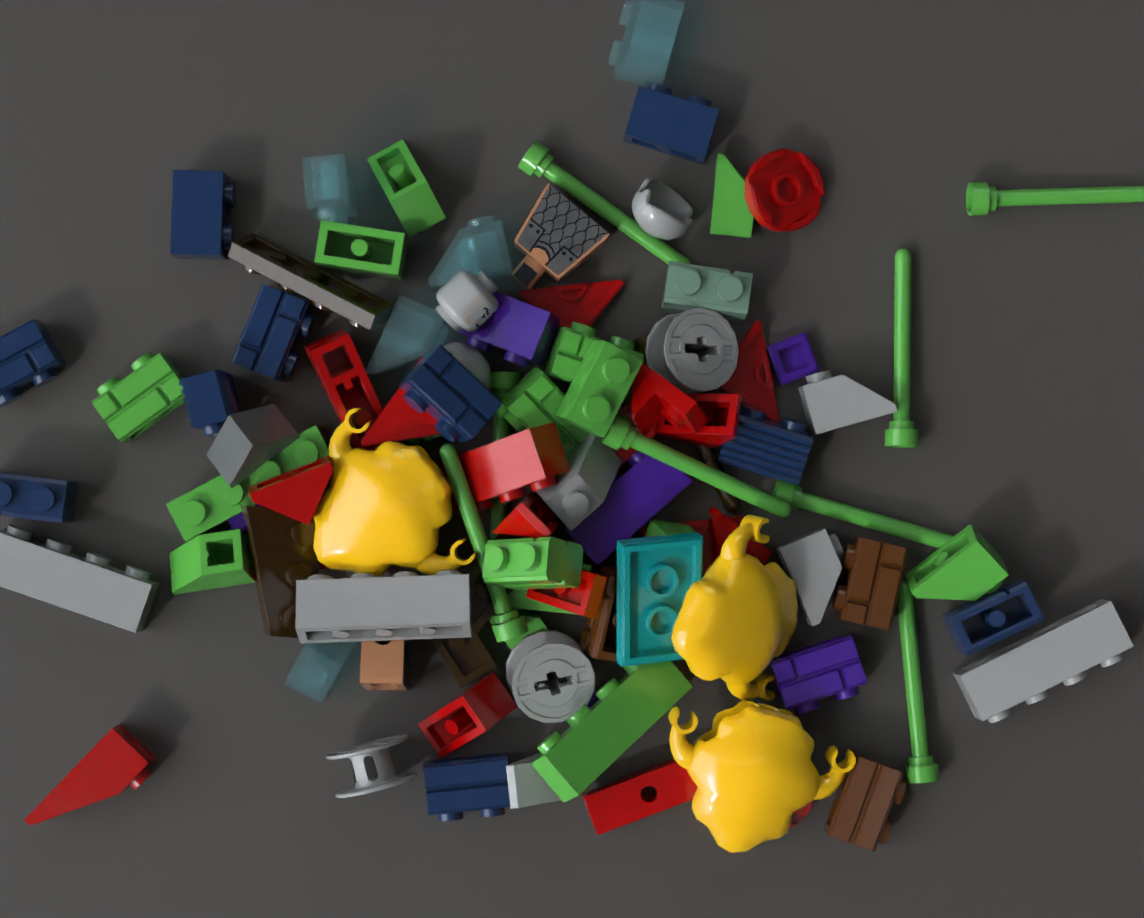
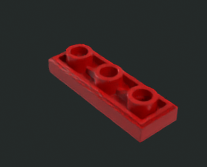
M672 759L592 789L582 796L598 836L693 800L697 785L687 770ZM646 786L655 788V791L649 796L641 794L642 789Z

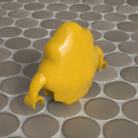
M362 408L349 410L345 416V421L335 429L330 439L328 450L333 466L331 486L323 492L313 515L315 522L313 549L318 561L329 569L350 571L356 574L369 573L375 577L382 576L393 565L415 568L426 575H436L439 571L456 570L461 565L471 563L476 558L477 552L471 555L469 559H461L457 554L458 546L467 539H460L455 542L448 556H440L435 553L438 546L439 528L452 517L451 496L453 490L448 478L444 476L439 466L421 446H407L400 442L387 441L381 444L375 451L362 448L352 449L350 446L352 434L365 433L372 426L373 421L367 422L362 428L358 429L353 425L352 419Z
M751 514L746 515L742 519L740 527L736 528L728 536L722 546L720 555L710 565L703 578L692 583L686 592L673 627L671 640L675 651L685 659L690 671L700 679L713 681L721 678L726 682L731 694L739 699L752 700L758 697L769 701L775 698V692L767 690L766 686L768 682L774 680V676L765 674L763 671L774 657L782 654L788 645L797 625L798 603L795 581L788 577L776 562H770L763 566L757 557L746 554L749 540L762 544L770 540V536L760 533L762 525L769 523V519Z
M740 700L734 707L718 712L714 717L712 729L698 737L693 744L688 742L686 734L696 729L698 725L696 714L691 710L688 721L685 724L678 725L679 708L675 706L669 712L668 719L672 725L669 737L671 753L674 760L687 770L697 785V790L692 800L693 813L697 820L708 827L718 846L729 853L747 852L764 841L779 839L788 833L793 812L803 808L813 800H822L829 797L840 786L845 773L853 769L856 764V757L850 749L846 751L845 759L840 763H836L838 749L832 745L828 747L825 754L826 761L831 766V769L826 774L819 776L816 767L811 761V755L815 746L814 740L803 729L799 718L794 716L791 711L775 708L768 704Z

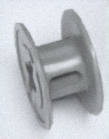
M702 307L688 309L682 313L666 315L659 320L647 336L645 348L647 366L684 393L713 390L726 383L737 366L739 353L736 334L729 322L716 311ZM685 347L687 350L698 351L699 357L695 353H685Z
M556 630L537 631L524 637L512 648L506 662L505 679L518 707L529 718L543 723H560L567 720L584 704L588 705L594 692L595 673L581 646L571 636ZM550 672H555L552 673V680L545 681L548 680L546 674Z
M408 734L368 741L328 754L326 756L328 760L349 759L355 783L353 786L338 791L336 798L368 794L417 778L418 773L416 772L396 774L389 748L406 741L409 737Z

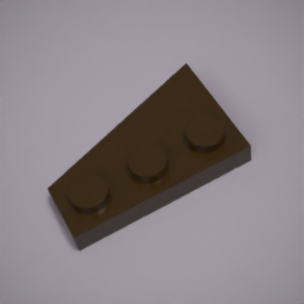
M241 504L243 519L247 522L250 541H248L250 557L254 559L258 583L256 584L264 632L269 636L298 638L295 629L296 580H307L309 576L319 574L320 562L313 549L314 519L312 517L310 524L307 525L266 507Z

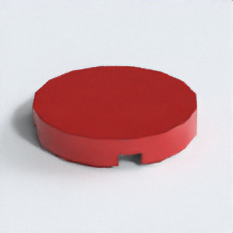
M780 148L761 155L750 166L745 178L744 197L750 213L760 225L773 232L788 233L808 226L819 215L822 207L819 206L821 196L824 195V182L819 168L809 156L801 152L797 153L793 150Z

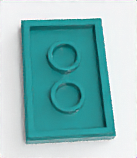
M692 532L617 540L616 662L621 667L684 659L675 651L671 637L686 592L692 583L702 579L703 536L700 533Z

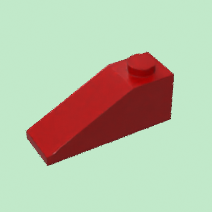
M340 329L305 345L306 353L340 424L345 421L346 414L353 408H362L352 419L353 425L356 428H362L369 421L374 423L383 409L349 333ZM367 431L365 433H353L350 438L352 449L362 448L375 451L381 444L362 447L361 439Z
M122 724L113 727L24 821L31 826L120 794L130 786L136 791L153 774L148 767L156 760V757Z

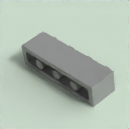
M8 525L6 530H0V587L134 633L144 631L160 583L149 580L150 572L127 565L125 571L111 567L112 559L92 552H87L86 557L70 553L71 545L55 539L48 538L46 544L32 540L33 532L14 525Z
M442 570L437 572L436 575L418 576L417 573L403 571L395 573L393 577H375L369 573H357L351 575L350 578L333 579L331 576L318 574L309 576L307 580H296L295 629L300 644L472 637L469 574H461L455 570Z
M1100 599L953 672V675L974 717L981 721L988 719L989 723H995L1013 713L1011 707L1023 701L1030 705L1050 695L1048 689L1063 682L1064 686H1069L1083 680L1088 676L1085 670L1099 663L1102 667H1107L1125 658L1123 652L1134 646L1112 601Z

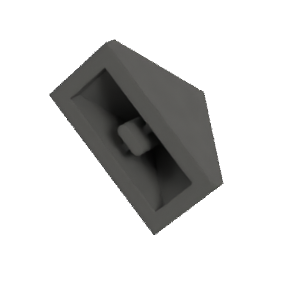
M271 404L230 414L206 456L228 485L233 488L255 472L266 461L272 459L300 438V436L276 405Z

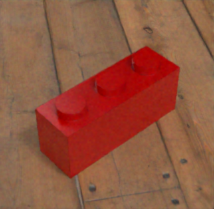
M555 422L523 430L458 455L478 512L494 507L493 498L499 497L502 504L525 496L524 487L531 486L532 492L554 486L557 484L555 476L571 471ZM443 462L437 463L444 476L448 478ZM453 492L451 496L452 512L459 510Z

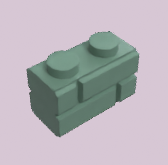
M669 261L661 311L682 313L688 309L702 307L716 311L727 321L743 323L748 313L753 273L735 271L731 274L727 269Z

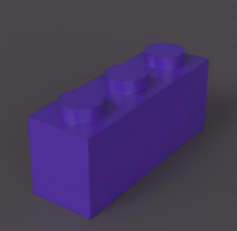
M637 451L627 460L632 467L621 477L616 474L604 502L572 531L567 526L564 529L578 544L582 545L583 550L593 562L599 565L617 549V540L628 539L692 482L684 472Z

